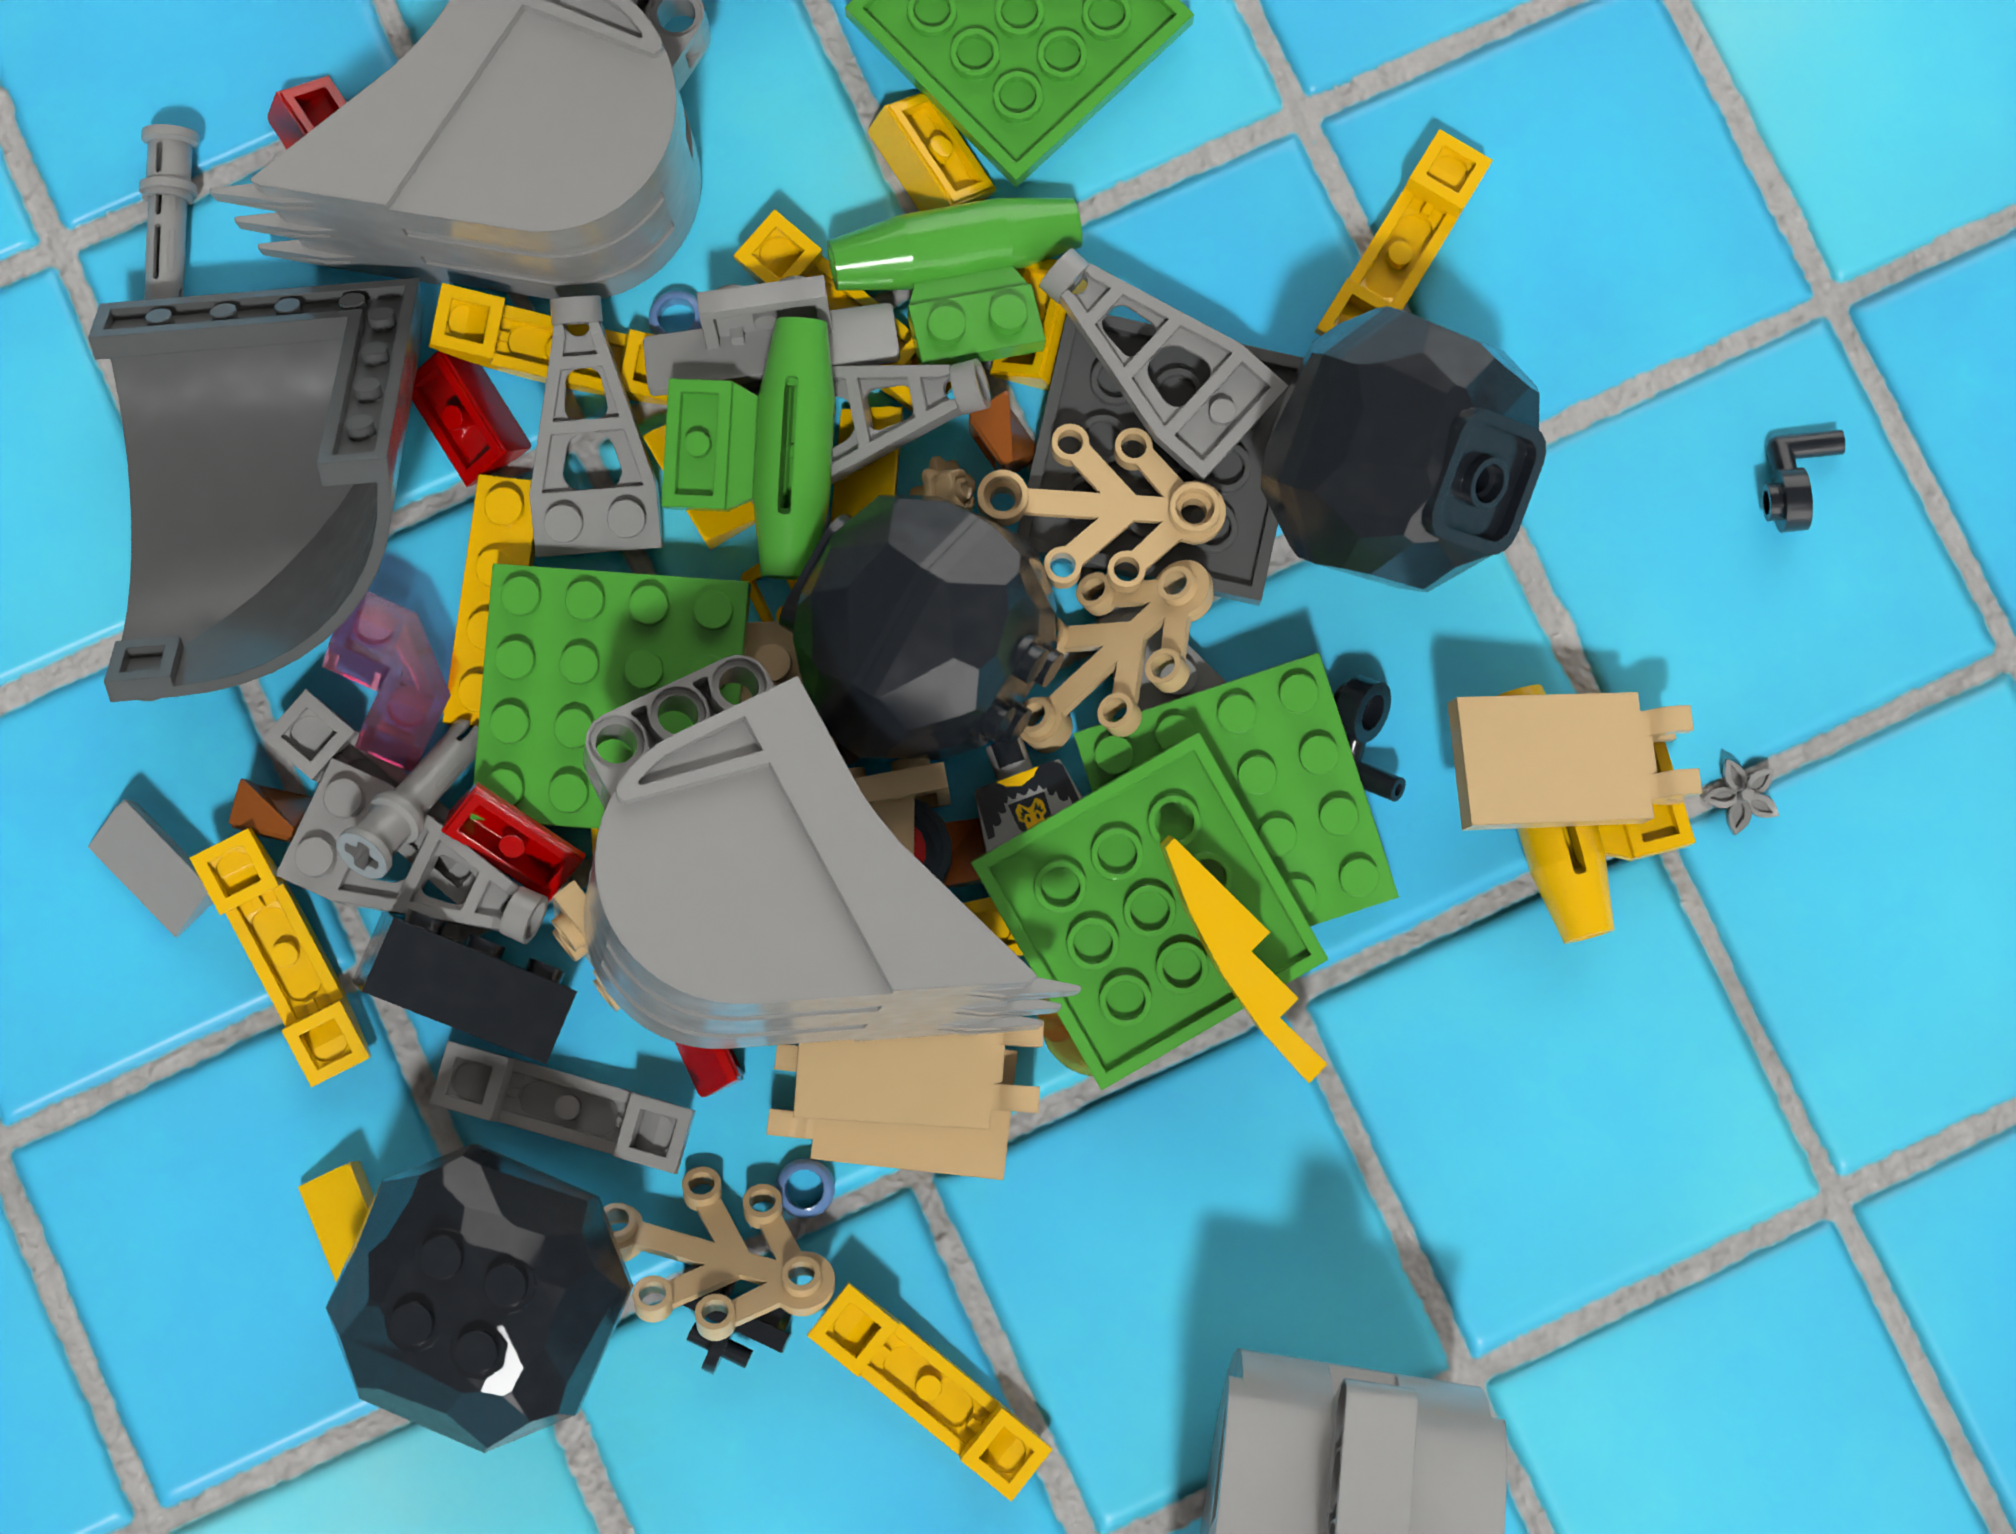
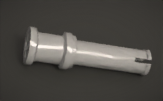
M147 125L141 130V140L147 144L146 178L141 179L139 182V192L142 194V199L148 202L144 300L183 297L187 206L193 204L194 199L197 197V186L191 182L192 149L197 148L199 145V134L192 129L177 125Z
M461 719L454 721L448 732L394 791L389 790L377 794L368 805V815L357 827L345 829L336 840V848L341 859L349 868L369 879H379L386 875L392 867V857L403 844L416 841L424 830L425 814L476 758L478 726L475 725L470 733L462 739L460 736L469 727L470 721Z

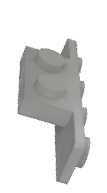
M824 275L811 277L789 276L776 282L747 286L730 284L719 287L716 290L697 292L701 329L651 335L643 339L647 385L650 394L653 396L668 394L669 378L733 381L736 384L762 381L775 320L780 317H806L827 322L832 366H871L894 363L900 359L892 304L880 303L830 310Z

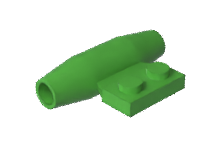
M993 198L897 215L828 240L827 251L831 275L837 291L913 290L908 305L907 318L919 365L949 364L951 366L975 358L980 362L1044 351L1046 339L1032 285L1028 284L1017 270L1064 254L1071 248L1074 250L1082 246V225L1074 198Z
M780 317L775 320L758 396L733 381L669 378L661 506L674 510L730 512V510L753 501L761 577L798 580L823 535L830 504L835 418V392L827 322L806 317Z

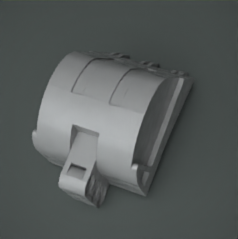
M449 0L434 24L395 65L250 179L252 184L210 188V194L215 200L220 202L275 211L274 213L237 216L234 218L239 228L298 239L258 244V250L265 256L400 279L419 278V282L438 285L441 282L546 299L599 295L601 299L618 295L638 286L661 270L682 246L696 217L701 194V166L695 140L679 91L707 51L711 41V30L702 0ZM687 16L694 19L693 24L682 32H671L664 29L666 23L674 17Z
M743 655L725 657L603 714L593 721L588 729L582 763L585 773L605 812L596 839L585 897L584 932L586 945L597 976L608 994L627 1015L651 1032L673 1042L692 1047L732 1049L852 1039L854 1041L950 1034L978 1035L1036 1030L1043 1025V1020L1023 1016L1057 1013L1062 1006L1060 1003L1040 999L1075 996L1081 991V986L1037 977L1004 942L900 843L860 791L798 676L775 686L765 668L755 659ZM739 683L748 688L752 693V698L733 705L722 697L719 688L724 684ZM679 711L690 718L693 726L673 734L662 727L658 717L665 712ZM606 740H621L631 748L633 757L623 763H610L599 755L597 746Z
M1237 1348L1227 1371L1216 1421L1200 1534H1505L1507 1491V1435L1505 1420L1491 1417L1486 1393L1479 1386Z

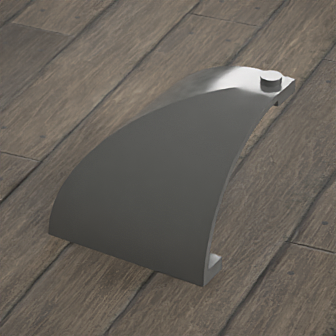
M419 278L99 304L88 339L95 360H111L124 430L131 507V569L127 613L122 640L115 641L104 679L110 702L154 701L160 698L208 693L241 685L271 674L300 659L324 642L348 619L362 601L378 572L388 541L422 343L423 305Z

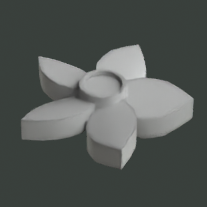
M1725 759L1722 771L1727 787L1715 788L1701 799L1712 807L1728 808L1726 822L1733 835L1738 834L1748 826L1752 815L1760 818L1779 816L1775 802L1770 797L1761 794L1770 786L1774 769L1757 770L1747 778L1744 770L1729 759Z

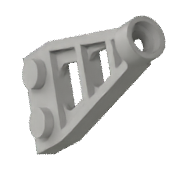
M1073 248L1069 249L1057 260L1039 284V287L1067 312L1154 442L1198 481L1203 482L1288 388V385L1241 343L1099 267L1090 264ZM1082 280L1087 282V288L1082 293H1072ZM1114 307H1128L1150 322L1155 328V335L1135 356L1123 354L1103 330L1102 320ZM1170 346L1180 347L1203 359L1210 369V377L1207 382L1185 405L1179 407L1171 406L1164 401L1148 375L1149 362L1161 349Z
M573 296L549 299L553 338L529 494L536 557L662 548L664 547L659 484L602 324L601 296ZM589 324L590 329L583 336H574L568 331L567 325ZM591 368L601 376L608 406L607 412L603 417L597 419L573 420L568 417L565 410L567 377L576 369ZM584 432H598L610 439L622 470L621 478L616 485L610 488L577 490L567 484L564 478L565 460L568 445L575 436Z
M975 358L951 366L949 364L832 366L835 397L844 398L850 403L854 431L846 441L833 447L831 485L955 417L989 409L991 406L990 388L981 362ZM762 381L738 385L758 396ZM950 381L955 399L951 400L947 397L945 391L946 385ZM896 386L908 387L914 410L913 414L904 421L881 430H875L867 396L869 392L875 389Z
M331 758L275 874L276 876L339 904L406 915L409 908L441 922L499 931L501 934L522 944H528L532 940L544 919L548 906V897L524 886L520 887L470 847L441 831L443 824L428 812L424 816V830L415 841L418 854L404 880L387 882L369 879L349 868L337 851L336 840L345 829L357 827L368 815V805L377 794L389 790L394 791L396 787ZM438 857H449L470 870L475 876V882L465 903L459 905L428 897L423 892ZM509 900L502 916V907Z

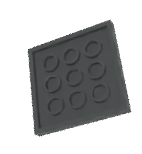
M1066 314L1027 488L1097 493L1073 466L1068 467L1059 464L1051 454V439L1054 431L1061 425L1071 423L1081 426L1087 432L1090 446L1135 495L1161 497L1139 470H1126L1116 462L1114 446L1117 436L1127 428H1140L1145 432L1147 430L1069 315ZM1107 315L1102 320L1104 332L1122 353L1127 356H1135L1155 335V328L1152 324ZM1242 344L1288 385V388L1203 481L1213 486L1224 500L1226 517L1220 532L1213 539L1202 544L1191 545L1179 542L1146 570L1144 580L1156 579L1165 567L1174 562L1192 560L1200 563L1211 575L1214 596L1259 606L1262 601L1278 522L1261 490V471L1274 420L1304 358ZM1170 346L1161 349L1149 362L1148 375L1164 401L1171 406L1179 407L1185 405L1207 382L1210 377V369L1203 359L1180 347ZM1072 436L1064 437L1058 443L1059 448L1068 454H1074L1082 448L1081 442ZM1152 439L1153 449L1183 482L1198 481ZM1127 441L1121 447L1123 453L1131 458H1138L1145 453L1143 445L1138 441ZM1195 505L1186 506L1181 511L1183 518L1189 523H1199L1205 518L1203 510ZM1023 515L1019 520L1017 534L1027 539L1037 550L1039 557L1045 558L1050 550L1059 546H1066L1095 520ZM1134 522L1083 567L1107 572L1109 560L1114 554L1124 550L1132 551L1160 524ZM1059 558L1055 560L1063 563L1072 564L1071 561L1065 558ZM1128 562L1120 563L1114 568L1115 574L1131 578H1136L1138 575L1137 568Z

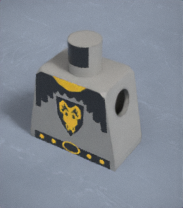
M1021 735L1014 743H1009L1004 739L986 748L997 782L975 790L985 851L992 850L1082 798L1059 759L1033 768Z

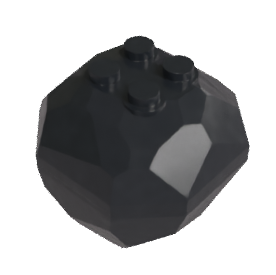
M1389 306L1375 308L1337 324L1313 341L1289 386L1274 420L1261 471V490L1289 546L1297 557L1317 565L1395 588L1429 592L1492 555L1505 551L1513 543L1520 529L1546 456V441L1542 432L1539 431L1540 393L1533 381L1504 351L1406 311Z
M879 495L855 516L841 514L829 525L790 592L779 617V625L793 634L794 649L802 684L829 734L840 745L863 758L941 760L977 749L988 744L991 740L997 743L1005 739L1009 743H1014L1023 733L1032 714V710L1024 706V699L1035 683L1046 687L1056 676L1064 659V654L1056 650L1057 607L1055 598L1037 550L1027 539L1007 527L940 496Z
M471 1144L381 1181L325 1308L359 1399L486 1453L579 1413L634 1285L599 1196L481 1145Z

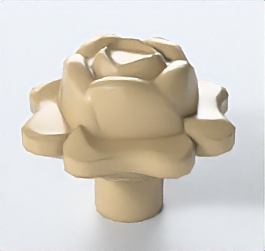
M940 456L932 457L929 469L923 470V485L913 487L910 491V495L940 496L968 510H972L975 506L973 496L976 489L975 480L964 469L959 468L956 460L945 461Z

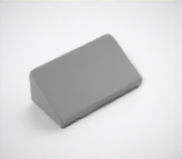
M124 799L113 810L88 845V848L174 937L181 935L213 904L189 856L136 802Z

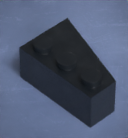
M409 908L404 919L382 911L352 980L362 992L547 1064L577 993L576 990L569 986L561 984L566 973L565 971L533 958H529L525 968L501 959L506 949L505 947L469 933L465 944L441 934L445 925L444 922Z

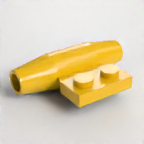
M1536 684L1513 689L1498 696L1546 695L1542 685ZM1653 742L1657 773L1674 770L1666 743ZM1684 802L1674 805L1653 804L1654 819L1643 824L1517 828L1530 875L1564 944L1590 939L1615 930L1606 856L1630 862L1686 848L1696 843Z

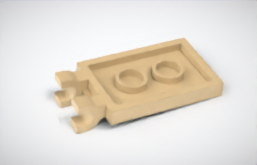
M1638 692L1456 697L1447 703L1462 831L1643 824L1654 819L1653 804H1681L1685 802L1684 797H1695L1702 794L1699 768L1676 769L1657 773L1653 743L1672 742L1676 740V734L1693 731L1691 705L1666 706L1640 711Z
M1044 1021L1043 1025L1036 1030L978 1035L950 1034L854 1041L852 1039L798 1043L793 1118L990 1130L991 1110L1039 1113L1040 1087L1003 1084L1005 1046L1043 1047Z
M777 1045L774 1069L796 1072L798 1046ZM1006 1049L1004 1051L1003 1084L1014 1085L1018 1051ZM771 1108L769 1109L766 1135L812 1139L810 1159L1004 1180L1011 1111L991 1110L990 1130L793 1118L792 1110Z

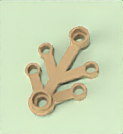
M1071 423L1061 425L1054 431L1051 439V454L1059 464L1068 467L1073 466L1097 493L1027 488L1024 480L1018 474L1009 470H997L989 473L982 479L977 491V505L980 514L1003 526H1009L1018 522L1023 515L1095 520L1066 546L1053 548L1045 556L1044 570L1050 585L1058 589H1067L1075 585L1080 578L1082 567L1134 522L1160 524L1132 551L1124 550L1117 552L1109 560L1107 580L1110 586L1121 593L1134 592L1142 585L1146 570L1179 542L1196 545L1210 541L1220 532L1226 517V507L1221 494L1213 486L1202 481L1183 482L1153 449L1152 439L1149 434L1140 428H1127L1117 436L1114 446V458L1126 470H1139L1161 497L1135 495L1090 446L1087 432L1081 426ZM1072 436L1081 442L1082 448L1074 454L1064 453L1058 446L1059 441L1064 437ZM1134 440L1143 445L1145 453L1138 458H1131L1123 453L1121 447L1125 442ZM1006 493L1014 499L1015 504L1007 511H998L991 505L990 501L996 494ZM1189 505L1198 506L1203 510L1205 518L1199 523H1189L1183 518L1182 509ZM1065 558L1072 562L1075 569L1071 575L1059 577L1052 572L1050 565L1056 559ZM1128 562L1137 568L1138 575L1131 581H1123L1116 576L1114 568L1120 563Z
M1192 560L1174 562L1165 567L1156 579L1144 580L1142 585L1131 593H1121L1114 590L1108 583L1107 576L1100 572L1088 574L1079 582L1076 589L1077 600L1092 615H1106L1115 607L1145 608L1128 622L1067 626L1057 617L1056 631H1058V634L1055 638L1057 642L1056 650L1064 655L1067 652H1097L1049 697H1033L1024 702V706L1032 710L1031 718L1021 734V738L1028 745L1040 753H1051L1064 746L1073 730L1072 717L1069 713L1115 670L1112 694L1106 696L1101 701L1097 710V717L1099 722L1112 735L1117 737H1125L1135 732L1142 720V712L1138 706L1147 641L1162 627L1161 649L1155 651L1148 658L1145 665V674L1164 693L1176 692L1186 684L1190 675L1186 654L1191 622L1200 619L1208 612L1214 598L1212 577L1200 563ZM1186 585L1181 592L1176 594L1182 586ZM1105 588L1103 594L1098 599L1091 601L1092 596L1097 590ZM1175 664L1174 669L1169 675L1160 678L1162 670L1167 665ZM1122 708H1127L1125 715L1120 720L1113 722L1116 712ZM1042 716H1044V718L1042 719V721H1041L1039 724L1035 725V724L1037 723V721H1038Z
M701 1166L688 1171L682 1180V1190L686 1205L698 1212L712 1241L643 1222L641 1214L632 1206L624 1203H611L604 1207L610 1225L616 1223L628 1224L620 1231H613L624 1262L631 1260L641 1251H645L698 1267L668 1281L661 1276L652 1275L644 1277L636 1283L632 1292L634 1309L637 1316L646 1322H660L666 1319L673 1309L740 1279L761 1286L733 1300L722 1294H710L703 1297L697 1303L695 1308L696 1326L699 1334L705 1339L711 1341L726 1339L734 1332L735 1327L778 1308H782L787 1313L795 1316L815 1314L833 1296L835 1274L831 1264L817 1253L800 1250L782 1217L781 1193L772 1185L757 1184L749 1188L743 1197V1209L747 1223L754 1228L761 1229L774 1259L748 1251L722 1201L720 1176L714 1169ZM700 1184H708L713 1187L706 1194H695L692 1192V1189ZM767 1201L774 1205L765 1212H759L752 1208L756 1203ZM797 1276L813 1277L809 1283L804 1285H797L791 1282V1279ZM652 1293H659L665 1296L656 1305H647L642 1302L644 1297ZM714 1311H720L727 1315L720 1323L713 1324L704 1320L709 1313Z

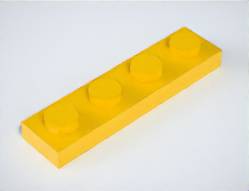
M478 474L442 721L446 725L451 726L454 721L461 719L470 721L468 728H473L475 725L479 726L493 563L534 566L535 545L529 495L531 480Z

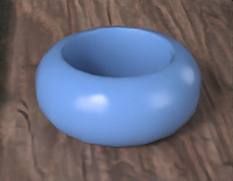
M670 291L662 294L653 302L649 311V327L653 335L669 333L660 326V319L663 312L673 305H684L694 312V321L688 330L702 328L697 298L684 291Z
M810 1158L796 1159L786 1164L780 1171L775 1183V1187L782 1196L783 1209L788 1214L801 1219L814 1218L822 1214L832 1203L835 1194V1182L830 1170L821 1162ZM798 1170H809L816 1173L823 1183L822 1197L813 1206H799L788 1195L787 1184L789 1178Z

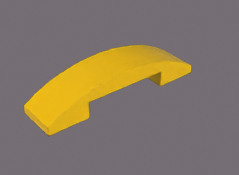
M1439 129L1350 277L1346 279L1320 321L1315 333L1322 336L1337 324L1375 308L1389 306L1403 310L1493 160Z
M775 209L733 255L740 266L758 284L780 281L789 276L811 277L824 275L830 310L879 304L863 290L837 291L833 283L829 261L823 257L822 249ZM895 318L900 359L894 363L880 365H919L911 331ZM951 381L946 385V395L952 390ZM896 386L881 389L908 410L914 412L908 387Z
M446 283L441 284L428 347L487 368L546 383L553 338V325L550 315L505 305V298ZM587 324L567 325L568 331L574 336H583L590 329ZM605 329L629 400L667 405L668 394L653 396L650 394L647 385L643 339L653 334L629 329L627 334ZM591 368L576 369L568 375L566 388L605 396L602 379L597 371Z
M247 828L189 857L219 915L226 914L285 1027L281 1031L311 1088L369 1059L372 1055L365 1037L320 941L285 879L275 875L278 868L252 828Z
M849 1282L807 1333L811 1340L857 1377H863L958 1454L960 1461L1011 1502L1053 1450L1046 1441L963 1370Z

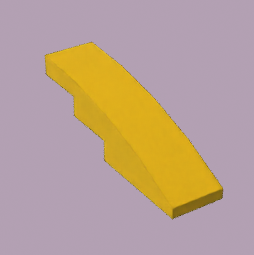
M1168 835L1159 844L1182 906L1215 969L1254 1025L1298 1074L1310 1083L1328 1064L1280 1018L1299 998L1252 952L1270 931L1175 838Z

